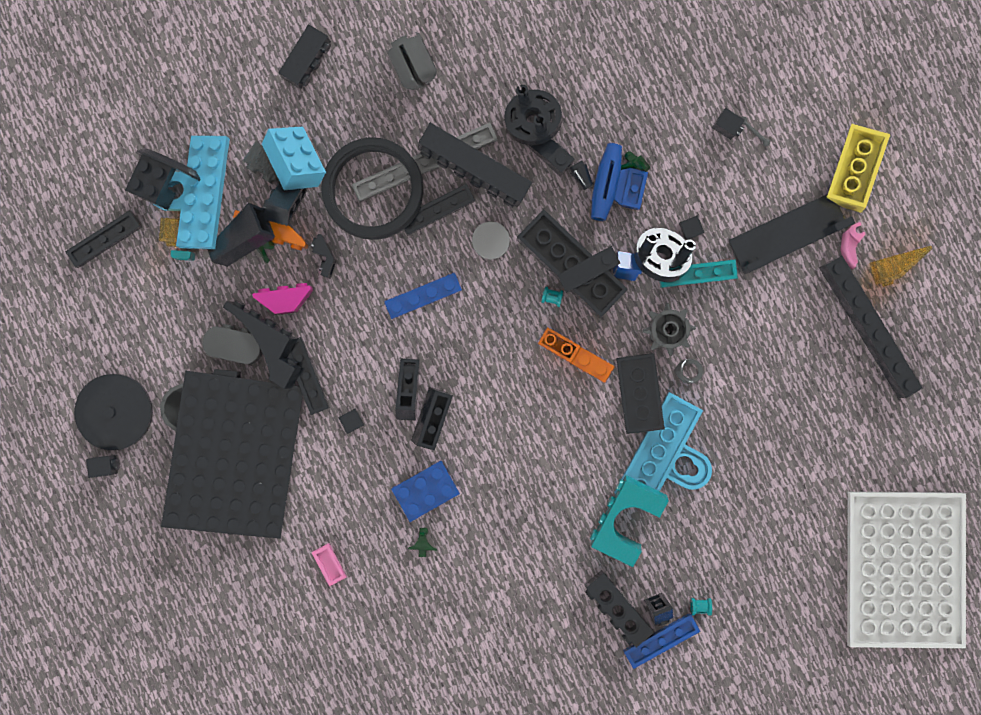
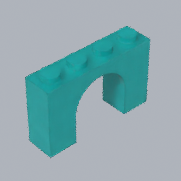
M625 475L623 480L620 479L615 488L617 492L614 497L611 496L607 503L608 509L606 513L602 512L598 520L600 524L597 530L593 529L589 539L591 540L592 548L634 567L642 552L641 544L621 535L614 526L616 516L626 508L635 507L660 518L669 500L666 494Z

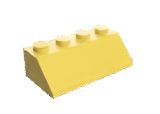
M851 124L827 195L828 199L843 208L860 213L863 212L867 206L890 134Z

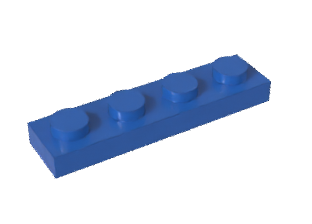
M454 272L384 302L391 319H394L460 292L462 289Z
M689 613L653 633L637 648L631 645L623 651L632 668L635 669L701 631Z

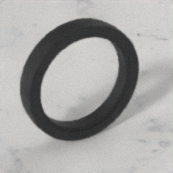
M376 137L354 140L340 148L332 156L325 168L326 173L322 179L321 193L327 213L338 227L355 237L379 240L396 235L414 220L421 207L423 199L421 171L413 157L403 147L393 141ZM368 152H381L395 157L405 166L411 179V194L405 209L394 220L380 226H363L350 221L341 213L335 200V183L343 166L352 158Z

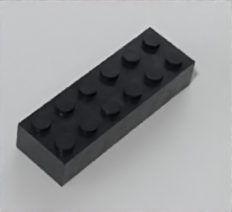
M431 122L418 142V150L421 151L420 154L423 157L437 160V164L444 169L448 167L454 170L453 174L461 179L466 177L471 180L470 184L479 189L483 187L487 190L486 193L494 198H497V196L504 200L503 203L511 208L520 205L533 183Z
M544 209L516 239L558 280L557 275L593 256ZM607 271L570 292L595 316L601 318L628 289L611 272Z

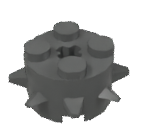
M666 303L664 311L660 313L650 311L648 313L651 321L649 327L643 329V333L649 334L653 342L651 345L652 350L658 347L665 348L669 356H672L674 348L680 346L690 347L687 338L690 335V331L695 330L696 326L690 325L689 320L685 318L687 309L679 312L672 310L669 303ZM668 325L673 329V331L669 332V334L665 331V328L668 327Z

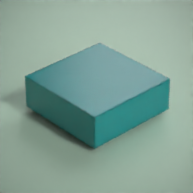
M171 250V257L176 260L194 261L195 253Z

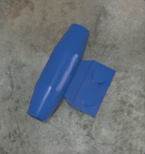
M615 143L607 144L597 170L591 203V219L596 221H606L614 201L622 207L638 211L642 203L648 172L633 168L621 170L622 146Z

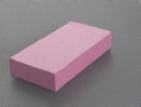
M329 543L312 552L329 586L347 577Z

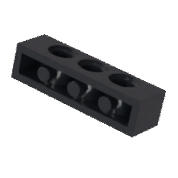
M602 570L584 584L587 589L585 591L587 596L591 600L595 598L599 603L598 609L603 615L608 614L611 617L610 623L616 630L619 628L624 633L622 637L629 645L633 643L637 648L654 633L651 627ZM602 591H609L610 594L606 599L600 598ZM615 606H622L621 612H612ZM627 621H634L633 627H625Z

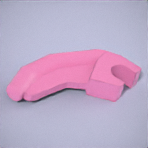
M860 222L851 225L842 234L840 251L850 269L856 268L858 263L856 247L865 236V232L860 234L856 232V228L861 226Z

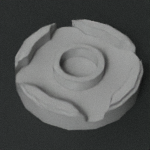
M489 221L482 223L473 233V248L484 259L493 260L500 258L509 248V233L498 222Z

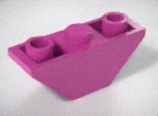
M307 283L296 284V288L279 286L274 291H270L269 288L259 289L258 293H253L252 295L254 299L274 314L281 315L298 312L313 292V287L308 286Z

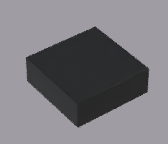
M698 215L679 223L686 240L705 233Z
M356 408L338 417L347 434L364 426Z

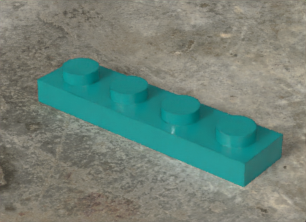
M736 259L692 264L685 275L679 280L673 282L660 281V288L738 279Z

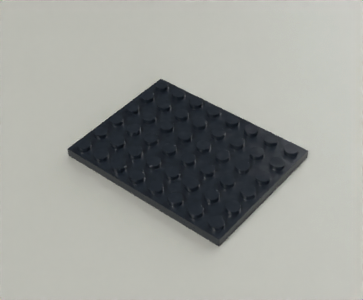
M185 370L161 527L281 539L303 396L300 386L293 385L290 389H283L273 382Z

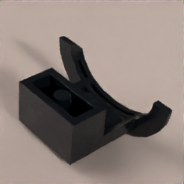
M144 148L136 151V154L141 157L125 191L169 210L176 193L167 187L176 170L198 181L201 179L192 168L165 155Z

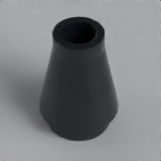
M583 160L569 168L570 174L582 186L583 190L594 185L587 164H584Z

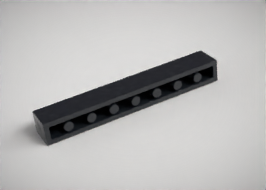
M843 256L836 257L820 266V271L898 398H908L923 389Z

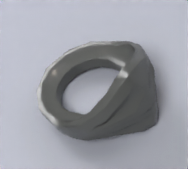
M684 359L674 369L677 377L688 384L698 382L703 374L702 365L694 359ZM687 364L696 365L698 368L697 376L692 379L683 376V367Z

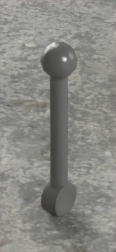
M742 116L745 119L743 124L763 142L764 146H769L770 140L765 139L747 122V118Z

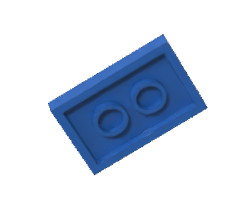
M442 460L391 488L409 522L460 494Z

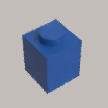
M618 251L617 257L621 264L613 268V275L618 279L635 281L642 271L636 264L634 254Z

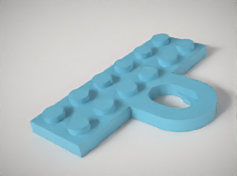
M191 136L187 166L195 170L201 180L193 179L182 172H175L168 187L182 184L184 188L183 194L179 198L173 199L169 210L155 205L165 211H181L176 246L179 248H216L230 141L227 136Z
M668 392L661 404L665 430L646 432L621 480L627 475L658 491L661 490L667 478L687 489L695 490L702 488L711 478V463L704 454L687 446L685 443L703 410ZM682 456L689 457L693 464L697 466L698 473L694 476L679 474L675 469L676 460Z

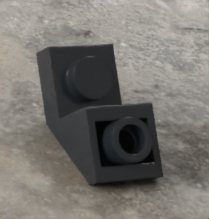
M318 234L317 238L314 237L312 241V252L326 257V260L321 262L319 271H321V276L331 279L336 259L325 237Z

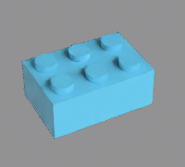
M304 127L268 129L262 146L283 189L293 190L318 187L326 171Z

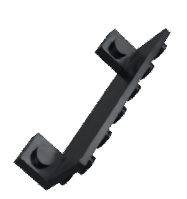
M828 194L730 239L729 244L745 275L855 224L853 217L845 219L839 205L828 199Z

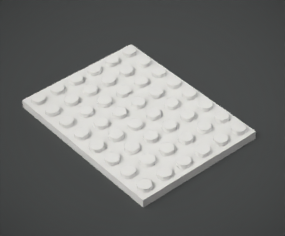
M848 492L847 645L849 647L966 648V493Z

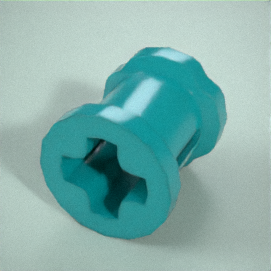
M545 286L541 303L548 302L560 307L564 291L551 290Z
M691 598V615L707 614L711 616V598H707V600Z

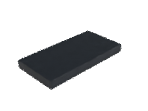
M655 353L616 358L626 434L665 430Z

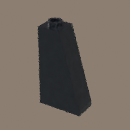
M248 203L217 236L216 248L207 249L213 263L228 267L275 237L269 221L265 220L263 208Z

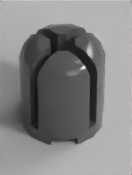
M415 32L417 35L415 37L407 38L404 35L391 43V49H386L402 86L409 90L422 88V82L426 84L431 83L437 73V69L420 33Z

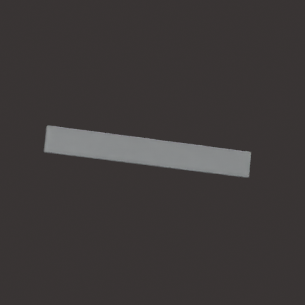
M491 123L456 137L477 150L498 141ZM421 154L413 157L421 171V175L440 167L437 164V160L433 158L427 159ZM400 162L351 185L360 203L411 179L407 169Z

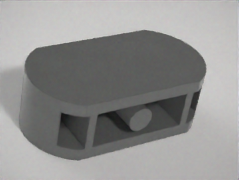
M222 324V327L214 326L205 333L203 348L210 357L251 365L256 363L263 355L255 338L246 328H241V331L233 330L234 326Z

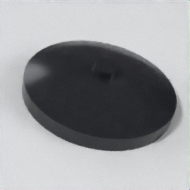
M106 374L91 380L79 393L74 408L75 422L81 435L93 446L104 450H121L136 444L148 431L153 413L152 403L145 388L133 378L121 374Z

